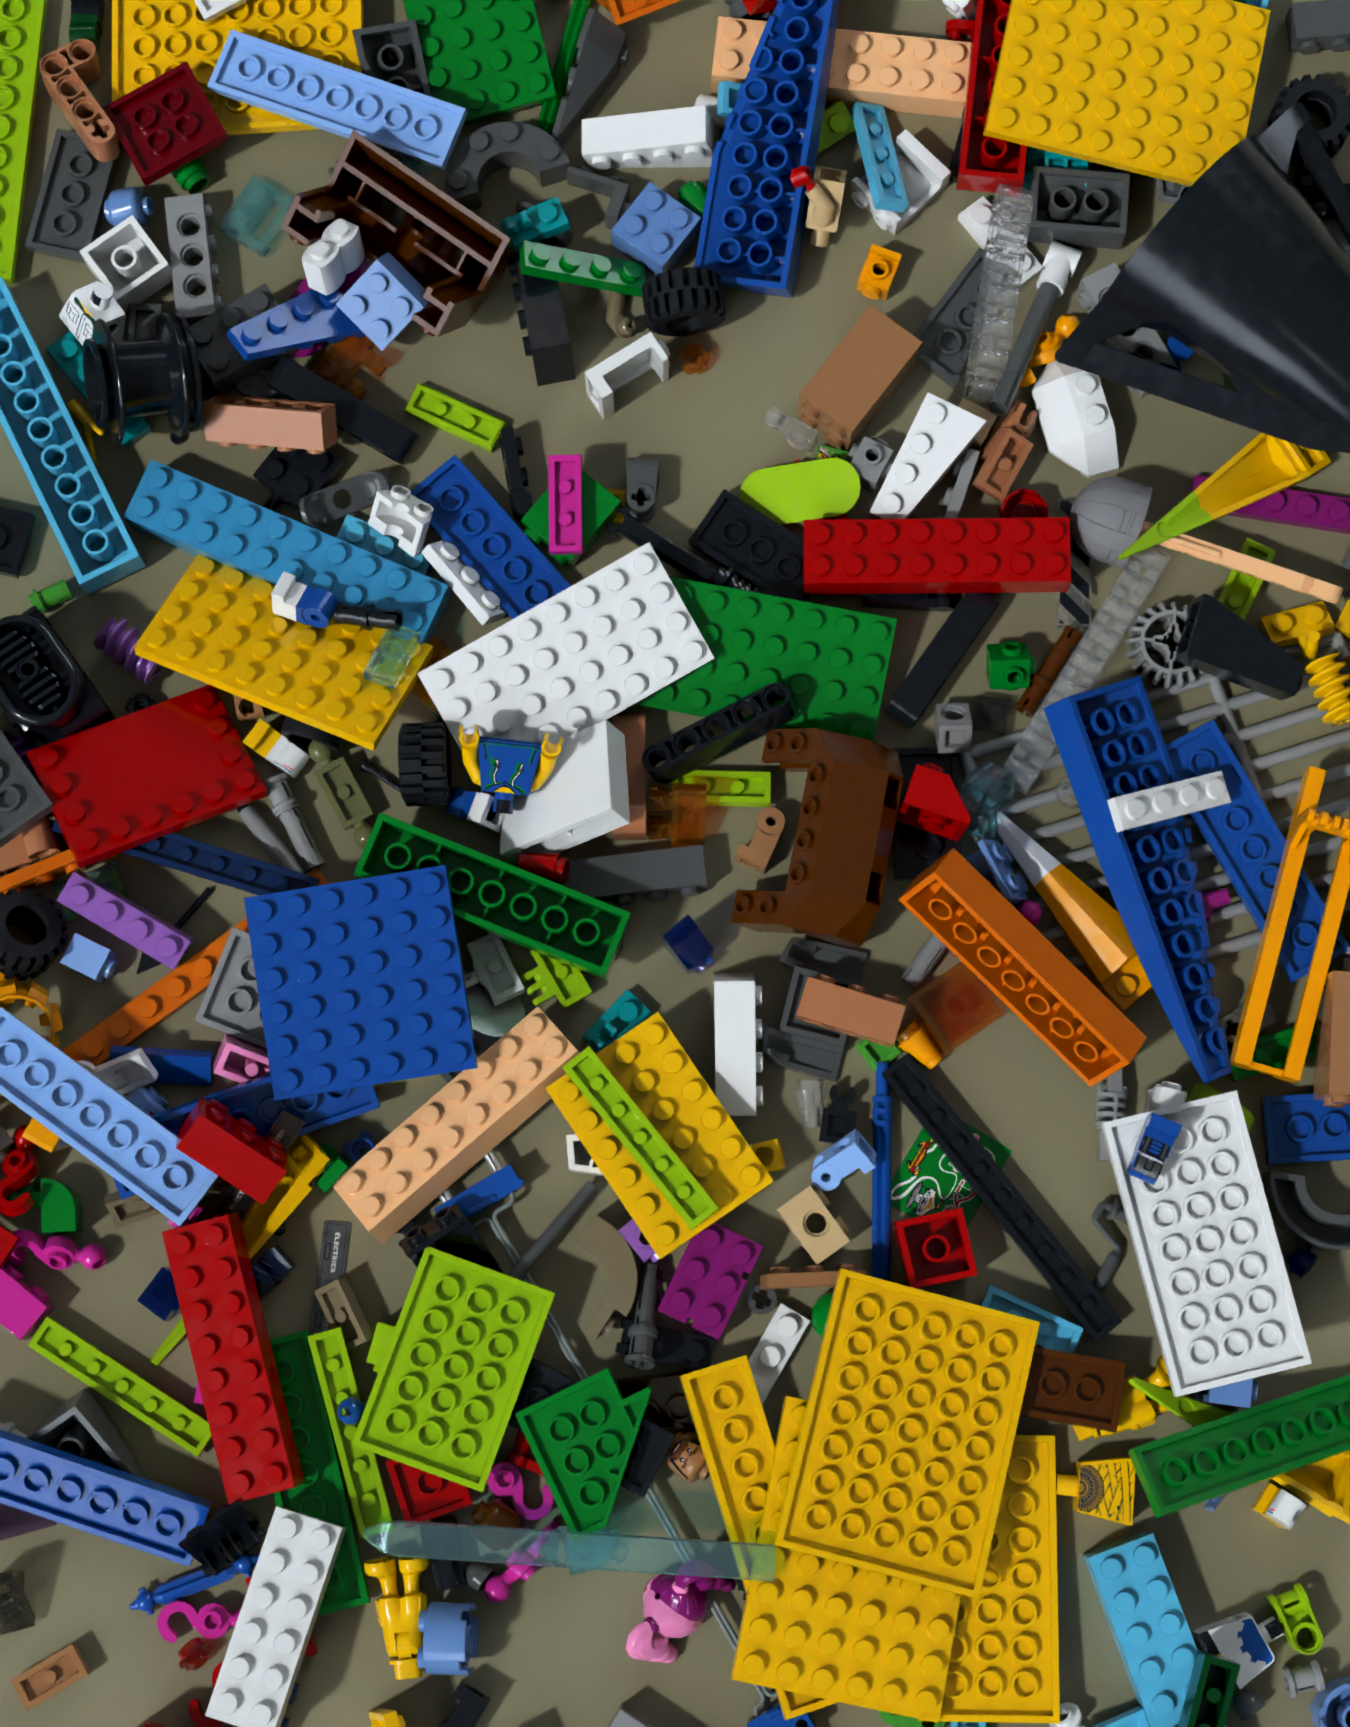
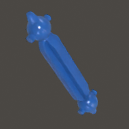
M236 1551V1562L232 1563L230 1560H227L230 1566L217 1576L213 1574L208 1578L202 1569L160 1584L153 1592L146 1590L145 1587H141L138 1589L139 1594L136 1600L129 1605L130 1610H141L147 1612L148 1615H152L155 1613L154 1607L156 1604H169L231 1580L237 1572L250 1577L260 1554L251 1555L245 1553L241 1557Z

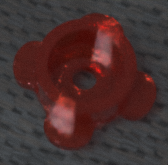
M199 1637L190 1640L177 1654V1657L181 1660L178 1664L179 1668L183 1669L185 1667L187 1671L199 1669L208 1661L210 1657L208 1654L213 1650V1646L211 1644L207 1645Z

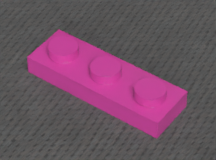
M581 454L548 455L550 555L583 554Z

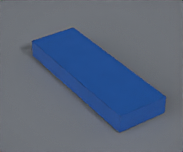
M112 1046L109 1051L110 1060L142 1048L159 1073L156 1081L152 1083L212 1086L214 1080L212 1051Z

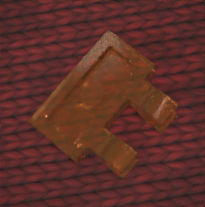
M354 335L343 338L341 342L333 343L311 371L362 400L367 394V390L363 388V382L352 376L362 364L373 374L380 377L387 367L382 363L384 361L383 358L372 352L375 347L372 341L366 337L356 338Z
M673 783V792H669L663 787L650 786L649 811L672 810V820H668L660 815H649L648 840L665 838L671 839V847L703 844L704 848L707 784Z

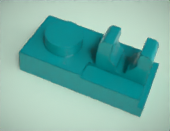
M558 197L506 217L499 223L501 232L511 238L515 248L514 252L519 250L523 240L537 243L570 229L569 221Z
M627 989L581 1038L597 1053L645 1021L652 1012Z

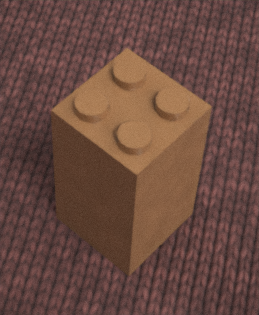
M870 304L800 392L797 408L799 421L811 431L816 429L825 436L826 442L833 448L839 450L842 448L845 451H850L853 444L859 440L917 366L923 342Z
M1333 970L1327 974L1317 1012L1313 1100L1324 1101L1323 1106L1343 1108L1344 1105L1350 1104V972Z

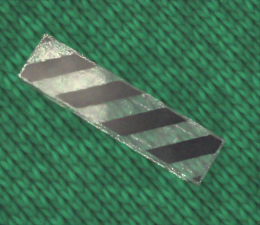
M1058 499L1057 517H1070L1071 507L1075 499ZM1070 530L1071 583L1068 592H1057V628L1071 626L1072 628L1089 629L1091 627V557L1078 547Z

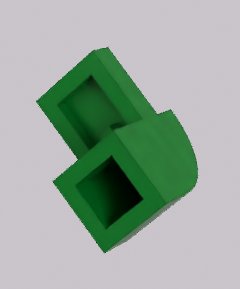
M41 1178V1192H38V1186H23L17 1190V1193L10 1194L7 1201H12L25 1192L29 1193L34 1200V1205L31 1208L41 1207L42 1233L83 1232V1210L80 1198L69 1185L63 1182Z

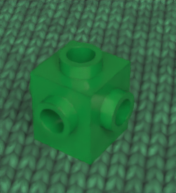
M1006 641L1002 644H987L986 676L989 688L1009 691L1029 688L1030 675L1035 674L1036 664L1035 656L1029 655L1026 642Z

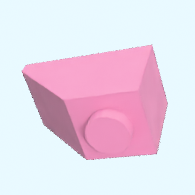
M225 1033L213 1061V1073L239 1083L269 1074L267 1050Z

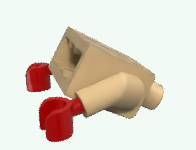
M815 165L812 178L811 171L807 166H800L791 170L790 180L794 188L796 189L804 185L807 188L805 194L809 198V206L805 227L811 229L809 244L813 246L827 247L830 232H837L847 171Z

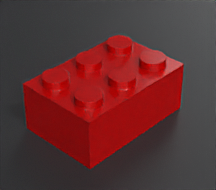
M201 1097L178 1129L176 1148L263 1205L287 1172V1152L284 1151V1145L270 1136L264 1139V1137L255 1132L257 1128L244 1118L237 1120L227 1114L228 1109L219 1101L211 1099L209 1102Z

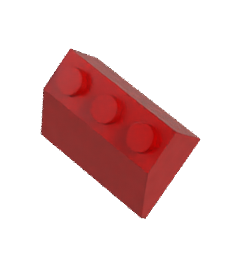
M924 763L923 766L917 764L907 784L896 821L959 842L969 826L971 817L950 775L942 773L943 768L935 764Z

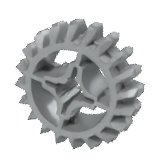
M1175 601L1170 603L1168 610L1162 602L1156 605V611L1151 607H1147L1144 610L1145 617L1137 615L1134 619L1136 625H1131L1128 629V633L1133 637L1127 638L1125 645L1134 649L1126 653V658L1137 659L1131 665V669L1137 670L1142 668L1141 680L1146 679L1148 675L1153 678L1150 684L1152 687H1156L1161 680L1163 681L1164 689L1168 690L1171 687L1172 681L1176 683L1178 689H1181L1184 686L1185 678L1190 684H1193L1196 681L1195 675L1202 677L1205 672L1188 666L1174 669V660L1182 636L1179 626L1184 628L1188 615L1187 612L1189 611L1188 604H1185L1181 611L1177 610ZM1160 623H1166L1163 635L1145 638L1149 628ZM1169 636H1170L1169 641H1171V646L1176 647V648L1173 650V652L1171 653V656H1170L1169 646H1168L1167 644H1165V642L1167 641V639L1169 638ZM1148 653L1156 654L1161 660V666L1155 663Z

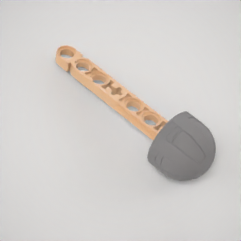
M1105 477L1088 484L1077 495L1070 511V530L1078 547L1093 559L1124 569L1130 557L1118 560L1119 555L1155 525L1144 521L1153 488L1121 477ZM1185 534L1158 544L1334 604H1339L1344 590L1340 586Z

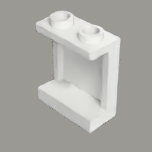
M906 129L897 136L894 146L909 203L905 211L901 213L875 209L866 173L860 179L856 176L851 181L850 194L854 203L862 209L866 208L874 215L873 218L883 230L888 229L894 235L948 185L951 171Z
M649 332L584 372L587 395L604 420L615 414L613 392L651 369L655 370L662 382L669 379V367L671 365L668 357L670 352L662 339L656 340L653 334Z

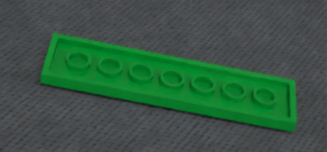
M304 1330L270 1339L305 1480L295 1488L275 1492L274 1498L276 1506H282L346 1527L317 1615L320 1616L371 1602L336 1444L307 1337L311 1334L310 1330Z
M1350 1374L1129 1450L1128 1454L1156 1519L1350 1451Z

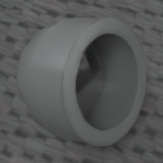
M484 1562L471 1563L465 1572L466 1582L472 1589L480 1593L485 1588L486 1581L494 1575L495 1570Z
M1244 1690L1235 1697L1234 1706L1236 1712L1244 1721L1265 1706V1703L1257 1693Z

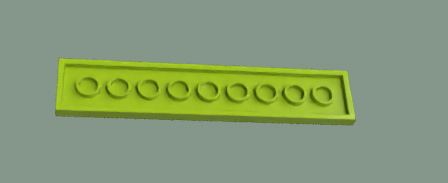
M0 0V277H3L6 284H14L40 72L39 63L42 55L48 0Z

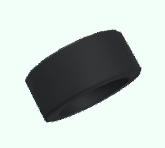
M288 716L285 717L281 729L283 736L296 743L309 747V744L314 740L331 748L334 754L341 752L345 739Z

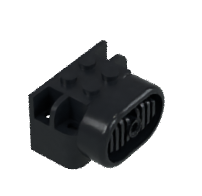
M36 605L20 615H11L0 619V704L6 709L3 713L8 721L22 735L26 733L37 747H41L117 719L50 621Z

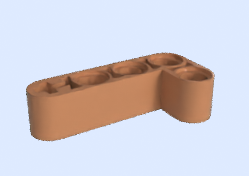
M77 39L46 54L40 60L39 68L47 92L93 157L100 162L114 161L118 158L121 150L115 127L86 87V84L98 78L101 73V65L94 43L88 39Z
M645 713L616 714L612 716V725L625 735L630 824L613 830V840H647L646 768L642 762V755L646 749Z
M44 817L0 848V877L64 851L59 833L52 831L54 821L49 817Z

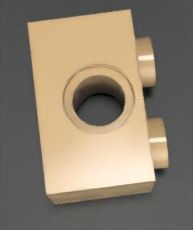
M810 1185L780 1206L776 1211L814 1265H818L850 1242L846 1235L851 1231L840 1216L834 1219L826 1207L831 1205L823 1191L821 1189L814 1191ZM818 1214L823 1217L825 1228L821 1233H812L808 1230L806 1226L808 1216Z

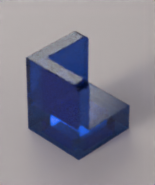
M168 1267L160 1269L137 1300L163 1321H171L180 1309L171 1269Z

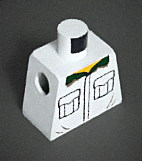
M96 281L71 293L59 314L61 320L82 346L85 339L92 338L93 325L99 318L108 325L114 342L123 341L126 315L112 297L113 290L108 284Z

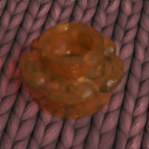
M689 344L680 351L678 362L681 363V369L685 373L690 375L693 373L701 374L708 368L707 362L710 361V355L701 345ZM695 357L697 358V361L692 362L691 358Z

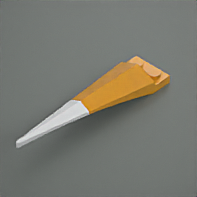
M970 788L971 797L1008 847L1101 990L1124 1013L1153 987L1138 958L1119 912L975 789Z

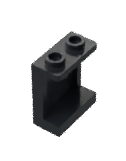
M457 1203L451 1207L447 1206L440 1209L432 1220L423 1226L412 1228L400 1240L405 1254L413 1261L417 1268L424 1249L429 1246L504 1274L499 1263Z

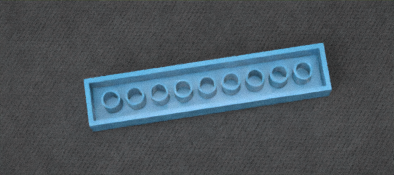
M152 459L123 516L131 529L192 555H201L272 585L277 584L284 571L295 575L296 582L315 589L322 588L330 591L337 597L339 603L364 606V604L368 603L374 604L376 608L402 610L403 625L400 627V631L386 630L408 640L417 641L421 645L423 642L430 644L452 596L449 585Z

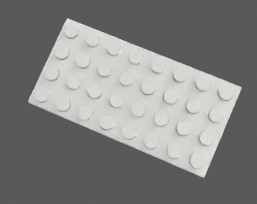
M650 542L417 674L462 751L459 741L460 725L463 726L465 734L474 733V724L479 727V736L542 743L545 733L548 732V741L552 744H557L561 736L565 740L568 736L590 727L597 722L609 719L714 659V656Z
M1237 1090L1101 1123L1173 1396L1179 1397L1312 1364ZM1151 1113L1158 1114L1182 1125L1154 1185L1127 1174L1128 1165L1147 1115Z

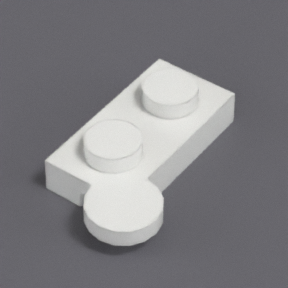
M142 1048L96 1067L91 1062L85 1060L76 1061L121 1095L156 1081L159 1074Z

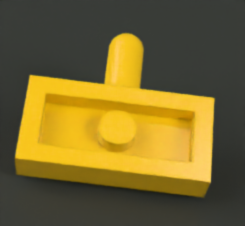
M1324 601L1268 615L1260 619V627L1267 638L1281 648L1298 644L1304 658L1308 661H1312L1317 657L1320 637L1333 634L1335 630V625Z

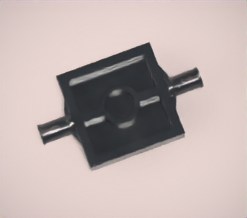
M275 447L253 476L257 481L266 486L272 494L263 504V507L275 512L280 504L284 503L292 505L300 511V499L312 492L328 487L345 464L342 459L330 452L329 449H326V452L322 454H309L305 449L282 452L278 451L277 447Z

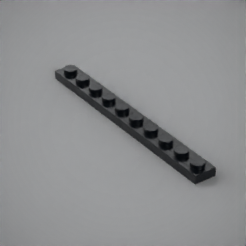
M907 1053L885 1070L881 1075L888 1082L890 1088L1082 1328H1084L1094 1343H1097L1122 1322L1121 1318L910 1055Z

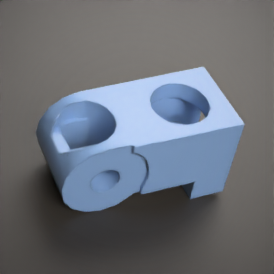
M855 1129L815 1157L811 1174L812 1182L818 1189L831 1191L840 1184L842 1178L856 1169L860 1168L864 1174L876 1167L877 1153L858 1130Z

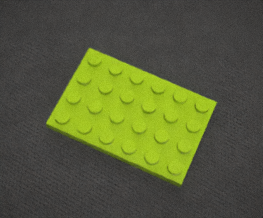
M428 1246L425 1248L351 1445L483 1493L555 1293Z

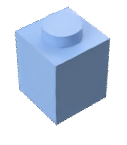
M75 933L59 963L102 984L105 978L109 979L114 973L117 966V961L115 960L117 954Z

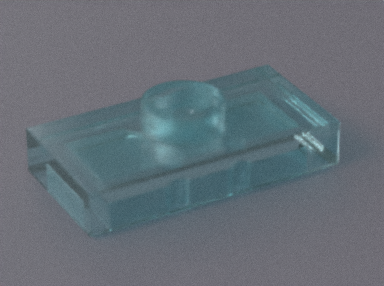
M403 626L400 627V631L386 629L364 670V679L395 689L421 640V633Z

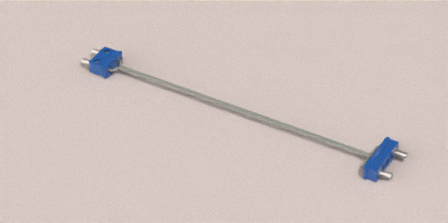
M492 1149L489 1152L490 1156L486 1154L484 1158L493 1174L453 1198L448 1189H446L438 1196L442 1204L434 1208V1211L437 1213L440 1209L447 1206L451 1207L457 1203L469 1220L510 1196V1200L507 1203L498 1207L493 1212L492 1219L482 1217L473 1222L472 1225L475 1228L483 1222L489 1223L511 1263L515 1266L520 1257L501 1226L497 1215L514 1204V1193L525 1187L527 1182L525 1179L520 1178L513 1164L503 1167ZM527 1272L521 1280L535 1285L530 1274ZM549 1310L545 1322L579 1381L588 1378L587 1373ZM650 1486L646 1494L647 1500L682 1561L685 1563L692 1560L691 1554L653 1488ZM704 1591L709 1608L732 1648L736 1651L737 1634L712 1591ZM754 1684L760 1695V1700L753 1708L754 1716L748 1719L747 1727H800L796 1723L800 1719L807 1722L805 1727H817L810 1713L785 1720L779 1701L758 1712L759 1708L764 1704L766 1696L774 1698L777 1697L776 1691L770 1692L767 1687Z

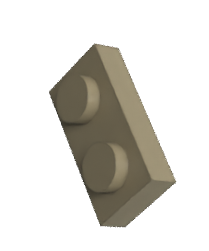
M346 1275L314 1291L331 1329L341 1326L347 1351L373 1339L374 1335Z

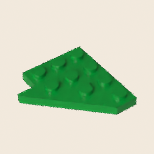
M610 1367L515 1413L574 1542L608 1525L653 1392L652 1387L649 1386L624 1399Z

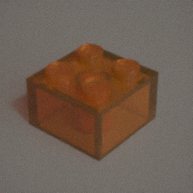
M962 961L911 995L906 1001L944 1057L1003 1015L976 975Z

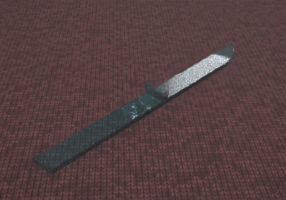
M403 1520L385 1521L362 1530V1535L366 1541L382 1553L397 1557L775 1581L776 1545L574 1532L568 1531L567 1526H559L554 1530Z

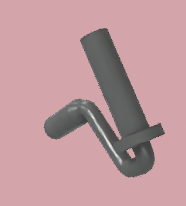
M1117 1197L1111 1203L1107 1201L1099 1203L1091 1217L1095 1227L1114 1248L1107 1255L1093 1281V1285L1101 1291H1104L1121 1260L1122 1247L1100 1221V1217L1104 1210H1107L1105 1213L1106 1219L1110 1221L1114 1217L1128 1225L1124 1208L1120 1206L1121 1200Z

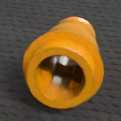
M913 1019L898 1032L896 1038L899 1042L898 1047L925 1065L929 1070L936 1066L944 1057L922 1023L918 1024Z

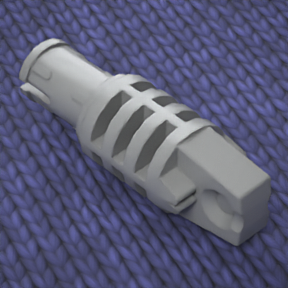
M1122 1068L1103 1079L1102 1084H1097L1095 1127L1096 1130L1100 1131L1098 1161L1111 1162L1101 1123L1126 1117L1127 1086H1123Z

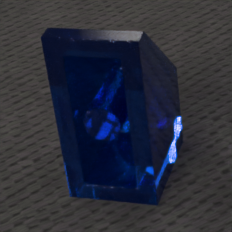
M686 915L662 936L663 946L688 975L694 970L698 974L701 973L713 962L710 958L714 954L713 947L689 915Z

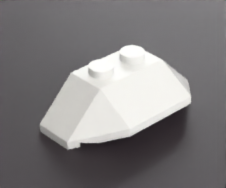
M1056 360L1047 364L1030 393L1049 453L1080 471L1087 478L1118 470L1119 461L1115 426L1099 376L1059 363Z

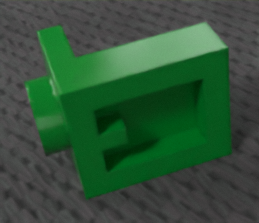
M324 1142L320 1147L330 1160L326 1163L323 1172L315 1178L317 1179L316 1185L326 1193L349 1167L350 1162L329 1143Z

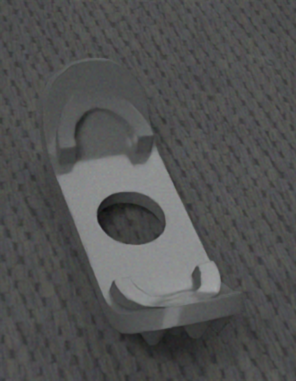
M372 470L317 490L300 499L301 517L306 525L312 528L319 527L322 524L373 505L377 491L391 490V482L384 472ZM340 489L347 490L351 495L349 506L343 509L338 508L333 502L335 492Z

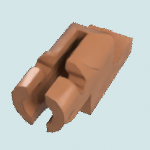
M1016 400L1013 401L1008 414L1000 415V420L996 422L987 443L979 455V458L984 463L972 484L996 501L1004 500L1034 446L1033 443L1028 441V438L1035 427L1038 414L1035 410L1030 413L1025 412L1024 410L1027 405Z

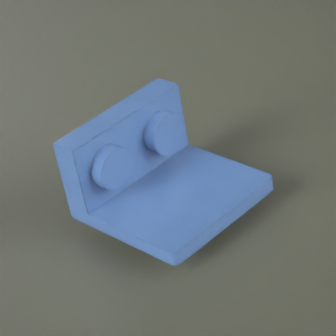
M983 838L977 841L980 849L964 858L1014 907L1019 906L1024 901H1028L1025 892L1028 891L1027 885L1019 873L1015 874L1010 864L1013 861V857L1008 847L1004 843L1000 844L999 841Z

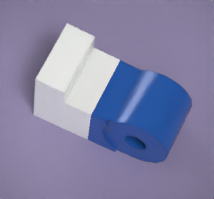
M284 571L271 592L273 614L318 628H325L329 625L334 616V609L337 607V603H339L337 597L330 591L322 588L315 589L296 582L295 575Z
M453 787L451 797L444 810L446 814L496 832H500L506 816L504 813H496L492 821H487L486 817L489 809L494 804V796L482 792H469L457 787Z

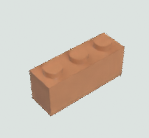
M816 974L815 978H807L796 1014L797 1020L889 1048L894 1047L906 1006L900 1004L901 999L888 994H881L880 998L867 994L868 989L855 984H849L848 988L835 985L836 980L822 974Z

